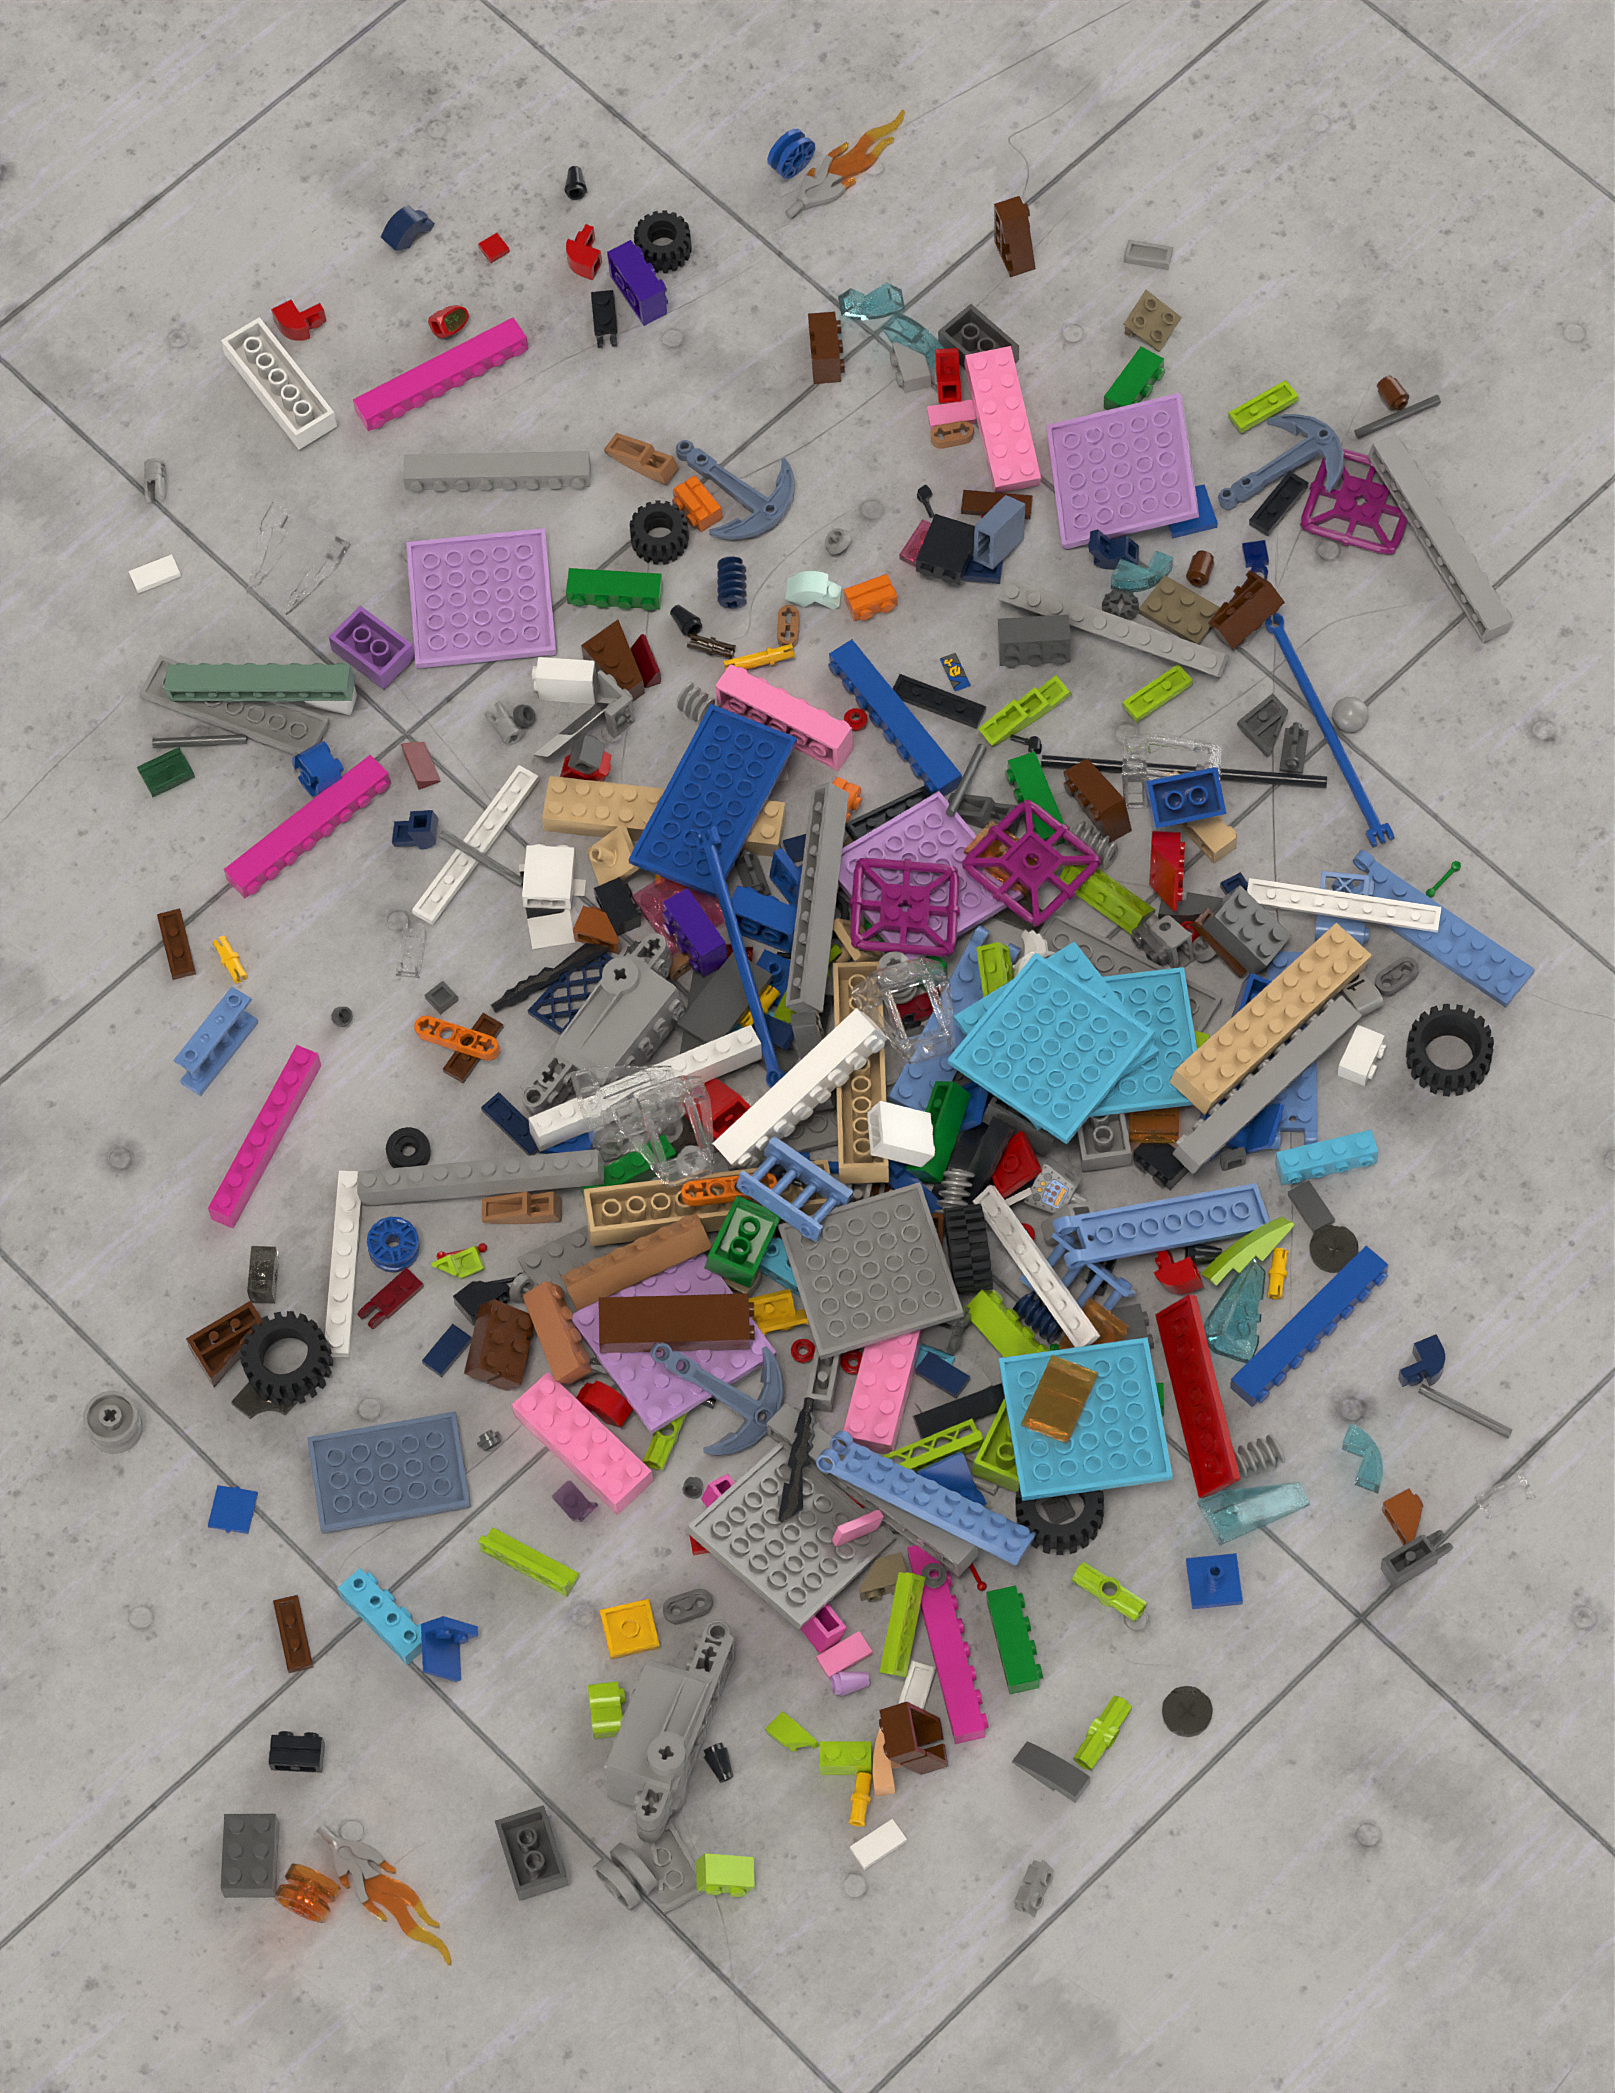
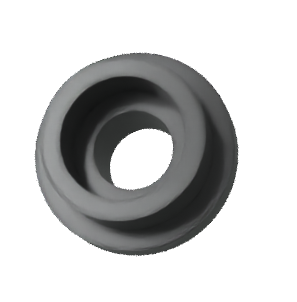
M521 704L514 708L513 717L518 726L527 728L534 722L535 712L529 705Z
M491 1429L480 1435L481 1441L477 1443L478 1447H482L484 1451H487L501 1442L499 1431L493 1433Z
M930 1563L923 1568L921 1576L925 1577L924 1584L927 1587L939 1588L945 1583L947 1573L942 1565ZM935 1571L939 1574V1576L937 1578H931L929 1574Z

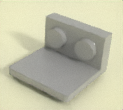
M600 670L597 672L601 696L603 698L618 699L609 703L605 710L608 733L615 739L635 722L633 697L626 689L622 690L617 685L612 675H606Z

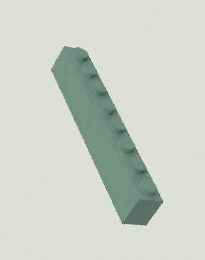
M177 663L167 667L164 691L170 701H352L356 676L351 666L345 663H336L335 665H324L322 663H313L312 665H302L299 663H291L290 665H279L277 663H268L267 665H256L254 663H245L244 665H233L231 663H223L221 665H211L208 663L188 665L186 663Z

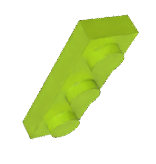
M1284 380L1228 412V418L1239 432L1243 433L1299 401V395Z
M1177 664L1124 700L1122 707L1137 723L1193 685V680Z

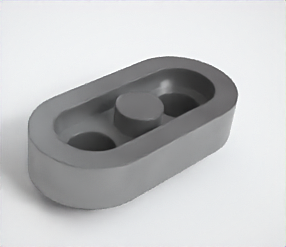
M1140 924L1132 930V942L1137 948L1144 950L1148 960L1160 966L1169 962L1166 951L1145 926Z
M1402 957L1380 971L1375 978V986L1380 994L1385 996L1393 995L1415 980L1419 970L1418 963L1411 957ZM1402 970H1409L1410 973L1404 974ZM1383 983H1390L1391 986L1385 987L1383 986Z
M695 1589L670 1597L663 1604V1615L668 1622L673 1624H679L706 1615L712 1609V1597L704 1589ZM698 1601H703L705 1603L702 1607H697L695 1605ZM673 1609L680 1610L678 1615H673L671 1612Z

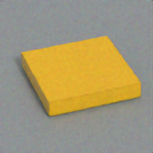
M649 1599L600 1610L611 1660L660 1649Z

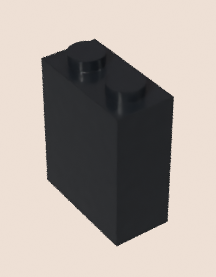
M935 514L916 558V571L926 577L933 576L942 579L946 583L960 585L974 553L975 526Z

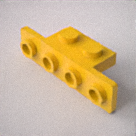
M790 1289L749 1298V1302H754V1317L751 1318L763 1335L778 1329L782 1331L789 1330L799 1324L809 1325L805 1310L795 1311Z

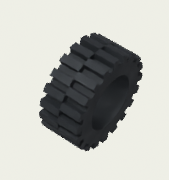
M1443 1004L1442 1010H1438L1436 1005L1430 1008L1429 1015L1424 1011L1420 1014L1419 1021L1415 1019L1412 1029L1408 1035L1406 1064L1408 1069L1412 1068L1411 1076L1414 1080L1420 1077L1419 1085L1423 1089L1428 1084L1431 1086L1430 1092L1436 1094L1439 1089L1443 1090V1096L1449 1097L1450 1091H1455L1456 1096L1463 1095L1464 1088L1468 1092L1474 1090L1475 1084L1480 1085L1484 1081V1076L1488 1075L1494 1050V1038L1490 1037V1026L1484 1027L1485 1019L1481 1015L1477 1019L1474 1018L1475 1011L1471 1008L1466 1013L1462 1011L1463 1005L1457 1004L1456 1010L1450 1009V1004ZM1455 1036L1468 1044L1473 1057L1462 1068L1447 1070L1436 1066L1428 1058L1426 1047L1438 1037Z
M981 1203L944 1208L948 1256L957 1294L993 1290L990 1251Z
M287 1311L286 1317H283L281 1312L274 1313L275 1319L269 1320L268 1316L261 1318L264 1324L260 1327L255 1323L251 1327L253 1335L246 1333L244 1337L246 1345H241L240 1352L243 1357H240V1360L252 1388L257 1394L260 1393L262 1399L268 1401L271 1398L275 1405H280L281 1400H284L286 1406H293L294 1399H298L300 1404L306 1402L304 1396L310 1394L313 1398L318 1395L315 1390L318 1386L321 1389L326 1386L324 1377L330 1378L332 1373L329 1367L333 1366L332 1352L321 1328H318L314 1320L308 1321L307 1316L301 1313L297 1318L294 1311ZM286 1338H295L307 1345L306 1359L296 1370L286 1374H276L264 1368V1356L269 1347L275 1342Z
M1019 1487L1015 1497L1017 1524L1026 1526L1030 1533H1036L1031 1546L1037 1549L1039 1545H1042L1044 1553L1050 1554L1051 1549H1056V1555H1063V1549L1068 1548L1070 1554L1076 1553L1078 1545L1084 1549L1089 1545V1538L1094 1541L1097 1537L1098 1529L1101 1530L1104 1517L1103 1491L1078 1493L1084 1502V1509L1080 1516L1067 1524H1053L1044 1520L1038 1514L1035 1507L1037 1499L1022 1501Z

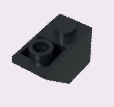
M472 1281L453 1295L455 1306L474 1326L480 1305L493 1299L505 1304L509 1303L510 1287L508 1284Z

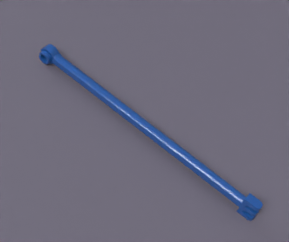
M1278 613L1273 614V624H1277L1279 627H1271L1272 620L1270 616L1265 622L1266 630L1274 634L1370 827L1366 831V837L1372 847L1377 846L1376 836L1381 844L1385 843L1386 839L1383 833H1386L1389 840L1395 839L1389 823L1381 825L1284 630L1283 616Z
M712 826L702 832V834L697 835L695 842L698 851L705 852L757 1036L761 1042V1050L767 1067L766 1083L772 1088L786 1073L778 1065L716 849V845L721 842L717 828Z

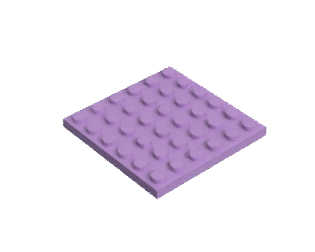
M1181 393L1046 425L1061 543L1064 549L1088 544L1090 541V531L1097 529L1108 538H1114L1199 517Z
M545 528L406 542L416 669L556 655Z
M939 791L842 848L838 885L849 898H852L853 874L856 861L860 858L904 861L906 858L911 859L913 862L955 866L958 869L959 876L958 906L960 907V915L957 917L956 938L1007 908L1003 902L996 901L992 893L963 869L962 861L981 840L957 812L953 817L946 815L949 802ZM986 848L977 858L995 857ZM1001 867L977 868L998 887H1001L1011 877ZM871 868L885 883L903 885V870ZM910 871L909 885L926 887L943 874ZM863 874L862 898L864 900L881 901V891ZM950 881L930 895L929 905L948 906ZM1017 883L1006 892L1015 901L1024 897V892ZM908 905L899 906L903 912H907V909L910 908ZM861 910V913L872 926L879 922L880 911ZM929 915L928 925L944 941H947L948 917ZM882 930L879 933L885 942L899 944L900 931ZM906 933V944L936 947L923 933ZM905 954L909 959L910 966L926 956Z
M702 1252L608 1297L733 1294V1292L720 1275L704 1269L707 1257ZM599 1301L573 1314L571 1321L580 1332L581 1337L651 1434L712 1397V1395L693 1382L685 1381L666 1369L663 1363L655 1362L651 1358L650 1352L600 1353ZM749 1317V1325L755 1326V1340H750V1349L679 1351L698 1363L701 1369L729 1385L763 1365L762 1348L768 1347L774 1357L777 1356L776 1351L751 1317ZM663 1351L656 1352L657 1357H661L663 1355ZM679 1361L676 1365L678 1370L683 1368L684 1364L682 1361Z

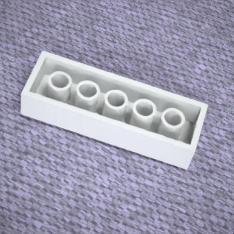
M260 317L221 340L224 355L298 450L337 427L334 411Z

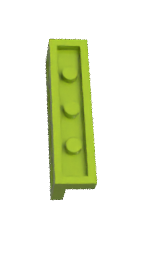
M1087 865L1065 866L1059 878L1069 885ZM1099 868L1075 891L1077 896L1131 935H1133L1132 930L1142 924L1144 919L1152 916L1156 910Z
M1000 942L976 947L983 997L1014 979L1010 949Z
M970 1419L885 1454L882 1457L891 1460L894 1458L905 1460L899 1463V1465L917 1473V1471L958 1452L966 1455L980 1449L984 1438L980 1430H977L973 1419ZM971 1428V1434L957 1439L960 1431ZM940 1439L951 1441L938 1448H934L936 1442ZM921 1448L928 1451L911 1458L916 1449Z
M493 1527L487 1537L481 1535L478 1540L480 1551L565 1597H568L580 1577L579 1573Z
M908 1572L898 1573L879 1673L905 1678L907 1676L924 1588V1576Z

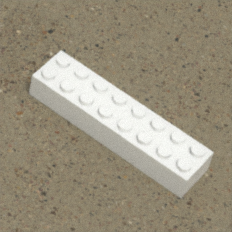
M856 1008L713 1144L731 1165L740 1170L755 1168L759 1164V1159L764 1155L767 1144L773 1136L778 1139L789 1136L795 1130L797 1123L811 1116L814 1107L829 1099L831 1096L830 1092L837 1086L840 1087L845 1084L849 1079V1075L855 1069L862 1068L867 1062L866 1059L872 1053L880 1051L888 1037L870 1017Z

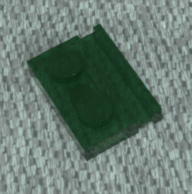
M180 747L137 767L152 798L195 778L194 772Z

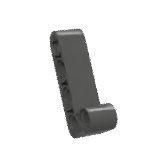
M816 1010L791 1015L792 1030L801 1060L825 1038ZM837 1087L830 1092L831 1096L824 1103H819L812 1110L818 1111L835 1108L837 1103Z

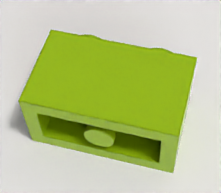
M820 1741L821 1775H856L859 1772L872 1775L871 1741Z
M703 1854L696 1860L697 1891H706L707 1895L730 1893L732 1897L745 1896L746 1893L755 1887L754 1857Z

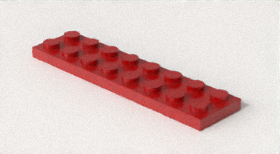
M1189 1294L1158 1312L1155 1316L1198 1497L1206 1499L1239 1481L1240 1475L1196 1295Z

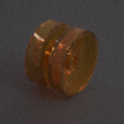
M291 1864L285 1874L289 1884H281L274 1896L275 1900L289 1911L317 1923H325L331 1912L327 1903L336 1902L341 1892V1887L318 1871L300 1864Z

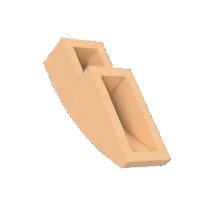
M879 1729L873 1754L875 1797L895 1794L892 1769L901 1767L900 1764L886 1757L883 1749L885 1739L881 1729Z

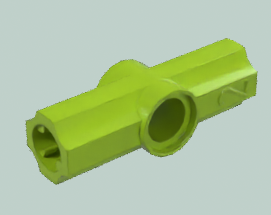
M687 1413L654 1433L643 1459V1463L649 1466V1468L657 1471L664 1470L673 1446L678 1442L679 1432ZM666 1429H670L673 1431V1433L668 1436H664L661 1434V1432Z
M1085 1562L1080 1564L1072 1577V1582L1097 1597L1102 1605L1114 1608L1134 1622L1141 1617L1147 1606L1146 1601L1121 1586L1117 1579L1105 1576ZM1107 1588H1112L1116 1593L1108 1596L1103 1591Z
M1113 1695L1100 1717L1094 1719L1086 1733V1739L1073 1757V1760L1080 1767L1092 1771L1105 1750L1110 1749L1120 1732L1121 1725L1132 1710V1705L1127 1700Z

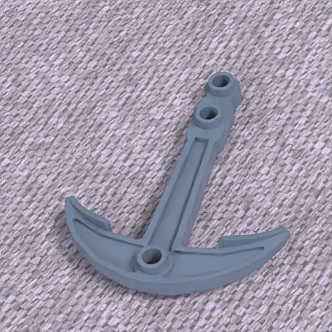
M1284 414L1268 418V425L1282 428L1294 435H1298L1300 432L1306 438L1258 471L1243 476L1240 480L1233 483L1231 488L1222 489L1218 495L1220 506L1224 509L1234 508L1238 502L1247 500L1263 490L1264 486L1320 454L1325 459L1327 469L1326 491L1331 492L1342 475L1344 453L1337 434L1326 423L1311 416Z
M682 440L677 444L676 454L680 460L687 461L689 467L704 478L712 480L752 512L742 522L740 518H737L725 525L710 529L709 535L733 540L755 537L773 528L786 515L794 493L793 472L786 458L781 459V470L776 480V489L770 497H766L718 465L715 459L700 448H694L690 441Z
M656 1343L652 1346L650 1356L655 1362L663 1363L666 1369L685 1381L693 1382L745 1418L744 1423L736 1433L730 1432L718 1442L704 1447V1453L714 1455L736 1453L753 1446L768 1433L766 1423L780 1410L783 1397L781 1371L768 1347L762 1348L763 1368L760 1382H763L764 1385L758 1399L755 1400L701 1369L698 1363L679 1351H672L669 1345ZM659 1348H662L663 1355L661 1357H657L656 1351ZM679 1361H682L684 1364L681 1370H678L676 1366ZM763 1412L765 1415L764 1419L759 1421L758 1414Z

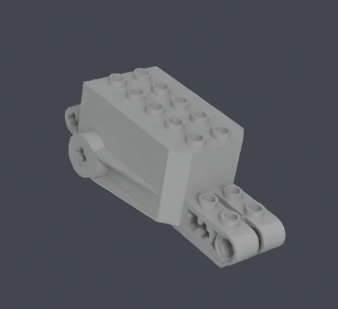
M658 933L647 935L632 954L627 953L624 957L611 959L605 965L602 979L567 1028L520 1085L523 1090L521 1093L522 1102L531 1117L563 1104L569 1093L572 1094L576 1091L580 1080L589 1086L591 1085L596 1090L639 1072L677 1025L676 1023L687 1009L677 987L665 979L669 974L673 957L662 935Z
M722 1620L709 1622L704 1629L703 1635L697 1636L694 1645L696 1653L694 1658L689 1657L685 1670L651 1659L642 1667L638 1677V1684L630 1697L628 1710L623 1714L621 1728L614 1737L610 1756L606 1758L603 1770L606 1771L604 1782H607V1798L636 1807L634 1816L637 1820V1834L644 1842L652 1843L660 1839L668 1818H671L673 1813L682 1809L686 1802L687 1782L734 1661V1636L730 1635L729 1625Z

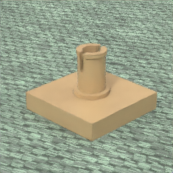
M620 825L587 849L599 886L618 877L623 881L639 869V867L629 864V857L634 850V846L625 826Z
M839 918L834 920L833 930L844 945L840 948L841 953L834 958L836 963H846L851 958L855 962L880 961L883 957L881 952L855 949L851 945L850 920ZM860 922V934H863L866 930Z

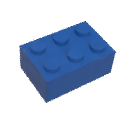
M1217 767L1143 782L1153 829L1227 814Z
M737 886L731 901L741 935L783 952L792 953L797 905H788L780 902L774 896L759 894L751 887Z

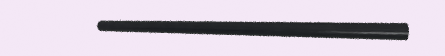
M1042 755L1041 767L1069 769L1087 758ZM1088 758L1099 771L1169 776L1175 771L1183 774L1210 768ZM1217 768L1219 779L1224 781L1317 788L1327 787V776Z

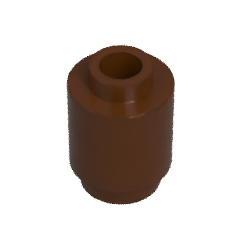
M1389 375L1378 382V393L1391 410H1401L1408 404L1409 394L1396 378Z
M1200 550L1192 556L1186 574L1187 580L1192 585L1203 586L1208 584L1215 564L1211 553Z

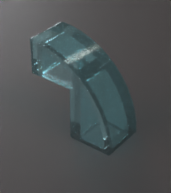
M887 282L867 295L850 288L838 296L841 316L850 319H879L905 309L902 289Z
M895 313L881 327L891 343H900L924 355L929 366L935 362V349H944L940 342L925 327L906 315Z
M1155 551L1147 569L1120 559L1111 576V589L1121 590L1124 588L1128 592H1141L1155 587L1164 575L1168 576L1172 571L1173 557Z
M1350 1423L1343 1440L1342 1450L1363 1458L1356 1475L1355 1485L1378 1494L1383 1475V1462L1376 1443L1366 1432Z

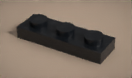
M1289 471L1249 519V525L1269 536L1308 488L1309 482Z

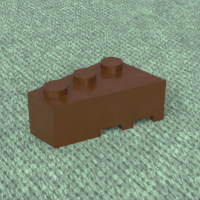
M1020 196L994 204V243L1010 278L1036 269L1028 219L1030 210L1027 203L1023 204Z
M835 311L808 313L814 384L841 382V373H845L844 359H840L839 355L843 353L842 339L838 340V334H842L841 320H836Z
M1251 570L1246 573L1248 579L1241 587L1236 586L1233 590L1235 595L1230 602H1224L1208 622L1222 643L1231 649L1241 645L1247 636L1259 629L1262 623L1268 617L1275 614L1285 603L1269 581Z
M619 619L581 645L583 659L595 661L596 674L602 670L606 675H612L617 685L622 690L626 689L632 695V702L645 694L642 676Z
M1088 758L1063 772L1066 781L1063 784L1069 795H1073L1096 829L1102 832L1101 836L1103 838L1107 835L1110 837L1108 844L1132 831L1125 799Z
M251 1301L186 1338L189 1349L213 1387L242 1356L240 1349L241 1345H246L244 1341L246 1333L253 1335L251 1327L255 1323L259 1327L264 1324Z

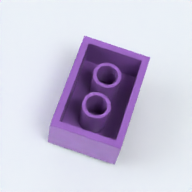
M361 605L329 636L332 651L383 690L415 659L413 645Z

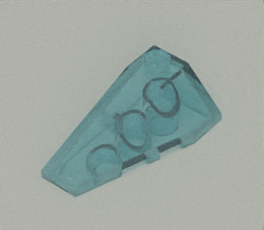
M1254 1259L1249 1262L1240 1274L1236 1273L1204 1324L1209 1349L1215 1354L1243 1363H1247L1254 1357L1259 1345V1335H1256L1257 1323L1261 1322L1262 1314L1258 1313L1259 1300H1262L1264 1295L1266 1271Z
M1295 1482L1219 1491L1212 1496L1197 1501V1504L1220 1546L1309 1506L1310 1502L1300 1483Z

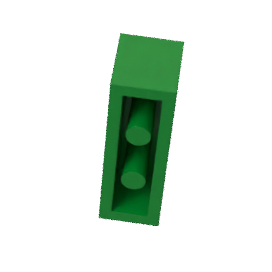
M1140 346L1104 395V409L1111 410L1139 403L1144 397L1148 398L1153 390L1154 383L1160 381L1165 374L1164 358Z

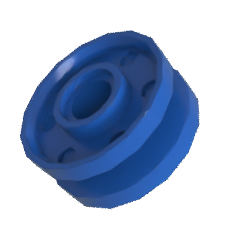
M800 129L789 130L775 142L769 152L767 163L774 170H777L778 174L784 179L792 178L810 162L815 151V143L809 137H805V134Z
M390 1216L380 1219L368 1232L367 1247L370 1259L377 1268L383 1271H403L406 1267L409 1268L413 1265L419 1256L420 1245L416 1229L409 1221L401 1217ZM391 1242L399 1243L396 1247L388 1246Z

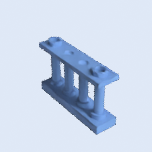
M231 987L176 1056L174 1062L188 1070L180 1080L183 1086L202 1096L258 1024V1020L244 1011L252 1001L250 997Z
M773 1136L768 1142L764 1153L768 1158L752 1175L743 1170L739 1175L736 1187L743 1194L752 1197L799 1230L804 1237L817 1242L823 1228L820 1222L835 1206L839 1207L849 1204L854 1191ZM775 1164H780L787 1173L772 1189L759 1182ZM797 1178L805 1183L807 1187L791 1204L779 1195ZM814 1192H817L825 1197L827 1201L810 1218L799 1209Z
M1054 1232L1051 1237L1059 1243L1047 1258V1261L1053 1268L1066 1249L1072 1251L1082 1250V1248L1075 1243L1076 1239L1071 1234L1057 1236ZM1096 1262L1086 1264L1096 1275L1076 1302L1084 1312V1306L1103 1280L1115 1288L1095 1317L1089 1318L1086 1315L1100 1335L1096 1341H1102L1107 1334L1102 1328V1323L1123 1295L1129 1298L1134 1297L1137 1293L1131 1289V1283L1122 1277L1118 1279L1103 1265ZM1084 1266L1077 1269H1069L1061 1281L1067 1289ZM1023 1274L1019 1280L1026 1284L1030 1289L1035 1291V1289L1030 1284L1026 1276Z

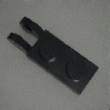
M613 290L591 292L597 347L603 348L602 335L611 334L610 344L612 347H616L617 322Z

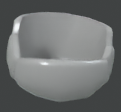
M1345 697L1339 700L1332 712V719L1336 727L1343 732H1355L1358 729H1362L1369 717L1366 705L1356 697Z

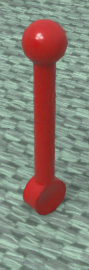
M484 1243L477 1246L479 1252H486L487 1245ZM466 1249L449 1253L440 1251L437 1253L436 1257L437 1260H439L448 1255H455Z
M971 1563L969 1568L978 1583L977 1589L984 1591L987 1585L981 1580L973 1563Z

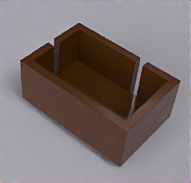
M495 1299L480 1305L464 1374L480 1381L488 1380V1384L505 1391L521 1385L531 1342L526 1339L532 1337L534 1328L530 1314Z
M907 1701L879 1710L881 1717L879 1719V1726L885 1739L883 1749L889 1760L920 1775L948 1767L945 1744L942 1743L926 1749L919 1748L944 1740L939 1717Z

